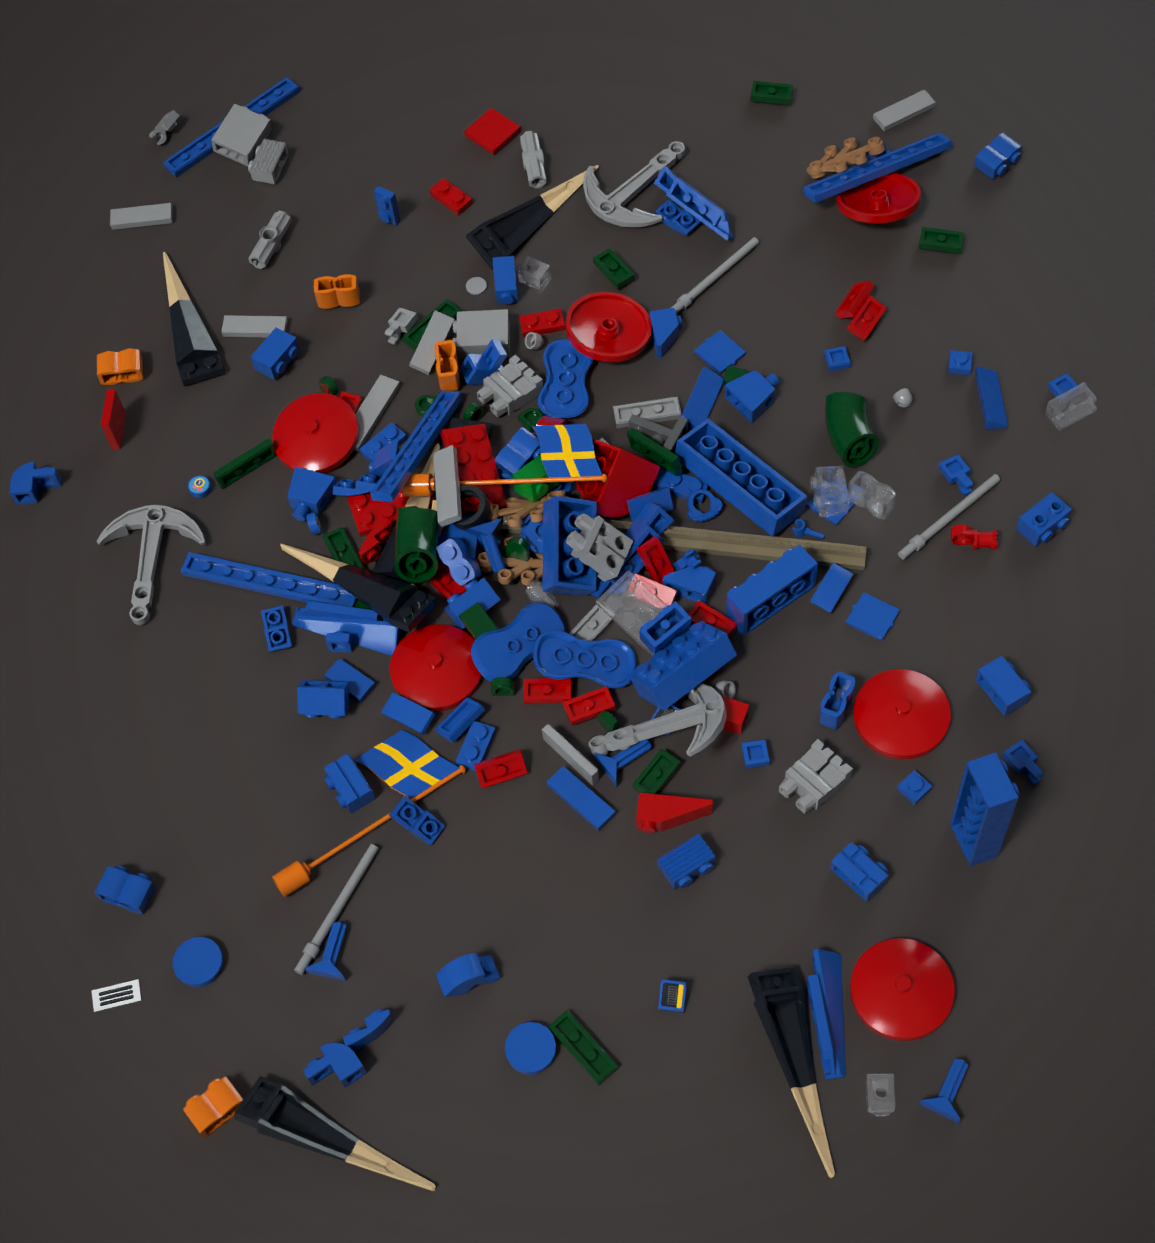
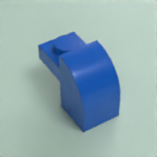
M491 339L483 354H468L459 370L467 385L484 384L483 379L490 377L494 372L503 368L502 363L507 354L499 339Z
M29 462L20 466L12 475L9 493L16 505L38 503L39 488L61 487V477L55 467L38 469L35 462Z
M476 952L454 959L436 974L444 997L465 995L474 985L494 983L500 978L492 956H478Z
M329 1043L321 1046L320 1049L324 1057L312 1060L308 1063L307 1068L303 1070L312 1086L334 1071L345 1088L367 1074L354 1051L341 1043Z

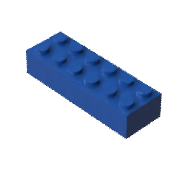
M707 418L677 440L675 455L679 456L680 463L772 537L803 514L807 495Z
M996 752L966 763L949 823L970 867L998 857L1019 798V790L1014 782L1011 783L1008 777L1007 766L1003 760L999 759Z

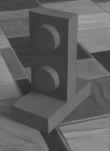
M633 414L628 421L629 430L634 428L674 454L677 440L688 433V419L681 416L673 429Z

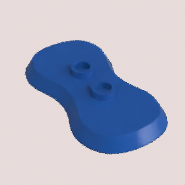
M569 339L554 341L546 347L543 353V362L547 371V378L538 396L540 410L548 416L561 419L579 416L584 412L589 403V396L585 387V375L593 359L575 349Z
M542 601L529 603L521 609L516 618L506 627L485 632L477 637L471 647L473 663L480 674L490 682L498 677H506L513 680L523 666L533 658L534 645L539 635L550 630L567 632L566 625L557 610L550 604Z
M550 630L539 635L534 645L533 660L535 667L541 674L551 679L583 677L609 688H621L631 682L629 674L636 669V657L633 649L625 642L617 639L586 641L564 631Z

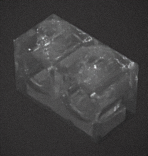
M843 466L816 467L814 476L810 478L811 490H815L814 507L818 509L819 516H847L850 499Z

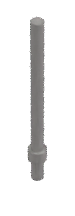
M753 237L690 292L680 296L677 299V303L671 307H675L676 314L690 306L693 299L759 244L758 239Z
M996 474L991 476L923 533L915 535L909 540V544L898 552V556L904 560L915 550L919 551L925 546L927 540L1000 482L999 476Z
M370 844L311 943L306 944L302 951L304 954L294 969L296 973L303 975L305 972L304 968L308 967L312 959H316L320 952L319 947L330 931L332 924L336 921L378 852L379 848Z

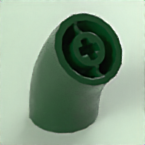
M834 392L827 395L825 401V421L828 436L842 462L850 468L859 467L873 457L879 446V439L873 432L868 419V401L859 394Z
M401 507L397 510L394 564L396 573L405 581L422 583L431 579L438 570L437 547L440 524L438 523L437 511L417 507Z

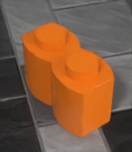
M345 274L335 278L323 276L314 279V294L319 308L330 309L339 305L352 307L360 304V291L355 275Z
M453 340L438 341L435 344L434 350L440 389L444 391L458 390L460 387V376L455 343Z
M128 348L120 352L106 351L98 354L97 376L100 384L115 385L121 382L131 383L143 380V359L140 350Z
M227 1077L213 1080L208 1085L205 1093L192 1096L183 1108V1111L203 1138L211 1135L226 1121L233 1118L234 1112L243 1101Z

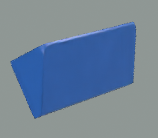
M703 367L681 416L688 419V428L694 429L709 417L724 383V378L707 367Z
M976 367L975 380L985 429L1008 428L997 371Z

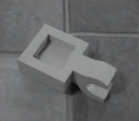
M174 110L167 113L154 128L155 130L149 134V137L152 138L157 134L160 138L157 145L163 144L166 141V131L170 132L177 125L175 121L180 115Z
M399 308L388 321L390 327L385 331V335L390 336L388 343L396 345L400 340L401 332L408 333L419 319L417 313L403 308Z

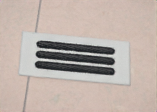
M139 980L92 990L94 1012L141 1001Z

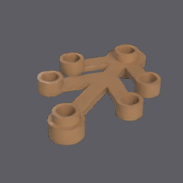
M873 137L868 140L866 146L851 151L857 147L855 138H848L843 142L845 147L839 153L835 145L828 146L824 149L825 156L821 160L811 162L807 168V173L811 175V178L815 179L824 176L827 172H843L848 168L847 164H863L867 161L865 152H869L870 155H877L885 150L883 140H880L879 137Z
M557 490L542 496L534 503L528 499L522 500L517 497H511L505 500L507 506L504 509H499L496 504H490L491 512L486 523L498 520L499 516L512 513L515 514L507 517L510 527L520 526L522 524L521 518L529 513L532 522L543 521V503L553 496L567 498L568 496L565 495V491Z
M508 537L504 540L505 551L508 541L513 537ZM486 552L480 553L476 562L479 564L481 572H491L492 567ZM534 553L539 559H532L530 557L528 562L515 558H503L506 567L515 568L500 570L498 572V581L501 584H509L512 579L521 575L523 585L529 586L534 584L535 580L543 576V555ZM531 568H538L535 571L529 570Z

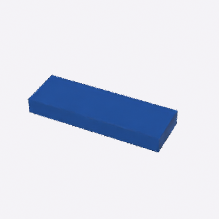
M564 766L546 782L550 789L598 831L616 815V812Z

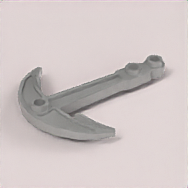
M679 141L672 142L668 149H663L650 160L647 166L609 195H605L599 189V182L594 175L593 166H589L584 176L583 188L586 202L593 213L602 220L621 227H644L662 221V215L648 213L634 208L633 212L624 208V206L660 174L664 166L670 168L677 160L682 159L685 155L684 144Z
M162 505L143 506L127 511L113 520L96 541L101 546L113 539L128 536V530L143 529L137 580L134 582L131 600L133 607L129 612L133 623L137 625L146 624L150 618L148 610L152 605L153 580L163 530H178L180 535L191 538L202 546L206 544L204 536L194 520L180 510Z
M700 683L685 694L696 705L637 725H630L608 732L605 736H595L589 741L588 745L592 754L595 752L606 756L609 751L626 750L639 741L697 725L694 738L686 751L687 755L691 757L711 744L723 730L727 711L722 696L713 687Z

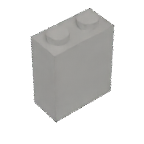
M234 103L211 139L213 151L245 166H249V162L253 161L256 156L257 146H260L263 139H267L271 132L270 119L263 114H257L245 106H239Z
M508 309L457 312V320L453 321V331L457 333V338H453V342L455 343L459 359H465L468 354H483L491 339H499L507 354L506 357H510V320Z

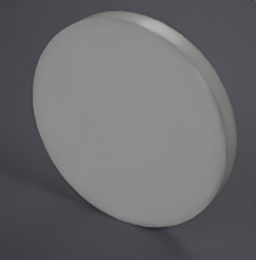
M473 277L466 283V290L472 295L482 294L487 288L486 281L480 277Z

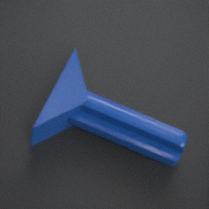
M501 519L464 531L481 537L494 573L506 569L493 533Z
M648 739L631 745L628 749L622 750L611 758L595 752L594 757L617 787V771L651 750L652 747Z
M334 922L332 924L322 961L305 967L304 969L307 973L346 981L344 976L335 967L346 933V924L341 922Z
M954 1059L937 1098L920 1100L919 1105L959 1124L961 1119L954 1110L952 1103L968 1069V1064L961 1059Z

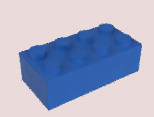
M553 496L543 503L542 592L585 597L596 591V571L582 563L579 558L573 557L571 555L573 548L566 543L567 537L571 532L576 530L578 533H581L582 531L574 524L579 515L585 513L591 518L596 517V501Z
M801 545L794 549H788L781 558L769 562L758 574L750 575L745 583L729 590L726 595V617L736 622V629L743 637L816 587L818 563Z
M700 621L693 624L683 635L673 639L672 643L663 650L657 651L647 662L637 666L635 671L629 674V677L641 698L664 711L737 654L725 632Z

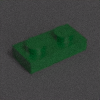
M753 81L750 101L790 105L793 85Z
M922 227L918 248L961 254L964 232Z
M611 248L593 258L595 266L617 290L635 280V274Z
M660 749L633 782L632 788L639 793L658 794L681 766V761Z

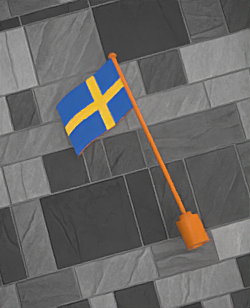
M586 424L547 425L532 427L539 440L541 459L548 478L459 481V486L600 480L604 483L608 477L606 474H602L598 466L592 436ZM431 473L411 474L402 488L403 495L405 497L432 496L433 491H436L435 478H433Z
M403 730L353 760L355 763L371 770L390 788L407 796L414 803L460 773L465 774L466 772L465 766L460 765L458 767L445 760L420 739ZM389 814L309 865H306L305 862L300 864L298 861H295L273 875L272 879L281 894L286 897L310 882L308 877L311 875L310 869L390 819Z

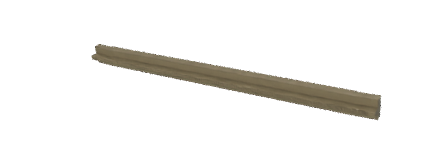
M515 513L503 515V533L521 534V525L510 527L507 517ZM604 519L605 522L624 535L633 523ZM668 526L660 534L664 539L662 542L664 550L687 552L690 549H695L697 553L776 561L788 549H794L801 545L818 563V566L831 567L835 563L842 568L864 570L867 547L677 526Z

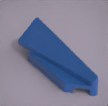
M664 166L654 184L667 193L666 196L726 240H733L734 236L730 230L728 213L683 179L677 177L667 166Z
M647 502L625 533L628 538L633 540V543L626 558H624L625 561L618 576L605 582L596 576V591L591 593V595L600 597V595L622 594L633 580L635 573L638 574L644 566L636 549L652 537L659 538L662 544L664 539L660 534L674 519L660 506L651 502Z
M314 601L307 603L305 608L297 607L292 621L293 626L325 636L326 633H334L336 631L349 633L354 645L392 656L395 648L400 643L402 635L400 628L392 626L387 621H381V617L373 610Z
M814 949L812 952V963L815 975L807 976L806 985L825 1080L843 1078L846 1076L841 955L835 952Z

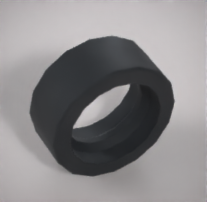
M460 486L461 501L472 496L480 501L479 509L475 515L453 523L461 530L466 531L469 528L485 524L490 516V501L476 486Z

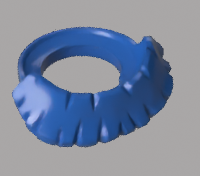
M697 489L687 499V508L689 510L687 517L694 522L707 521L719 514L723 504L710 491ZM697 494H705L709 498L710 510L707 513H702L694 507L693 499Z

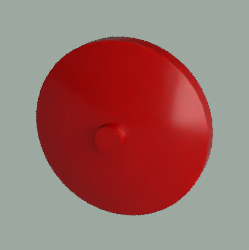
M898 173L883 175L873 181H868L856 188H851L836 195L839 211L850 219L864 223H888L903 219L915 212L921 202L919 185L911 178Z
M597 292L578 299L570 307L566 317L565 329L570 343L583 355L603 362H621L636 357L647 347L651 336L652 324L647 311L632 298L613 292Z
M313 393L302 396L290 403L275 422L272 435L275 452L280 460L293 471L295 467L322 474L329 472L343 464L353 453L359 439V423L350 405L338 396L328 393Z
M442 624L421 627L408 634L397 645L390 661V676L397 694L431 712L446 711L459 706L467 697L470 698L476 692L483 677L475 667L471 657V647L475 640L459 628Z
M893 669L873 676L861 687L855 699L853 719L860 738L873 751L885 757L909 760L927 755L941 744L950 725L951 710L944 691L935 681L916 671Z
M904 938L885 940L866 950L858 959L850 981L851 1001L862 1022L880 1036L897 1041L918 1040L935 1032L947 1019L955 995L951 971L942 957L927 945Z

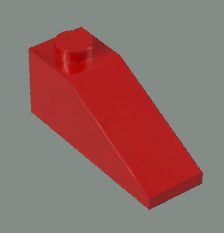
M639 793L636 816L637 829L645 833L662 832L711 815L713 812V800Z

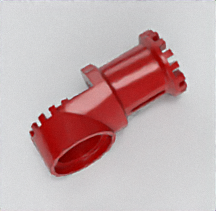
M963 524L953 526L950 529L952 544L955 543L958 546L972 545L973 550H977V548L997 550L998 544L995 542H998V540L995 539L998 538V533L996 529H993L992 532H978L977 529H971L970 526Z

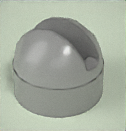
M529 332L525 337V346L528 349L538 350L544 343L542 336L535 332Z
M907 388L899 390L893 396L895 403L902 408L910 406L913 399L912 394Z
M724 680L715 685V690L721 696L731 699L734 697L736 689L733 682Z

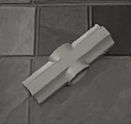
M526 131L520 136L524 170L527 172L529 186L539 189L546 184L543 152L539 146L537 133Z
M280 210L275 212L269 224L260 230V239L248 258L255 268L262 269L266 267L273 253L281 249L280 241L292 222L291 217Z

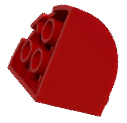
M592 438L596 461L602 474H606L608 479L604 483L602 480L575 481L577 491L581 492L582 500L596 501L597 514L605 517L624 516L629 513L626 500L649 493L657 478L660 466L621 448Z

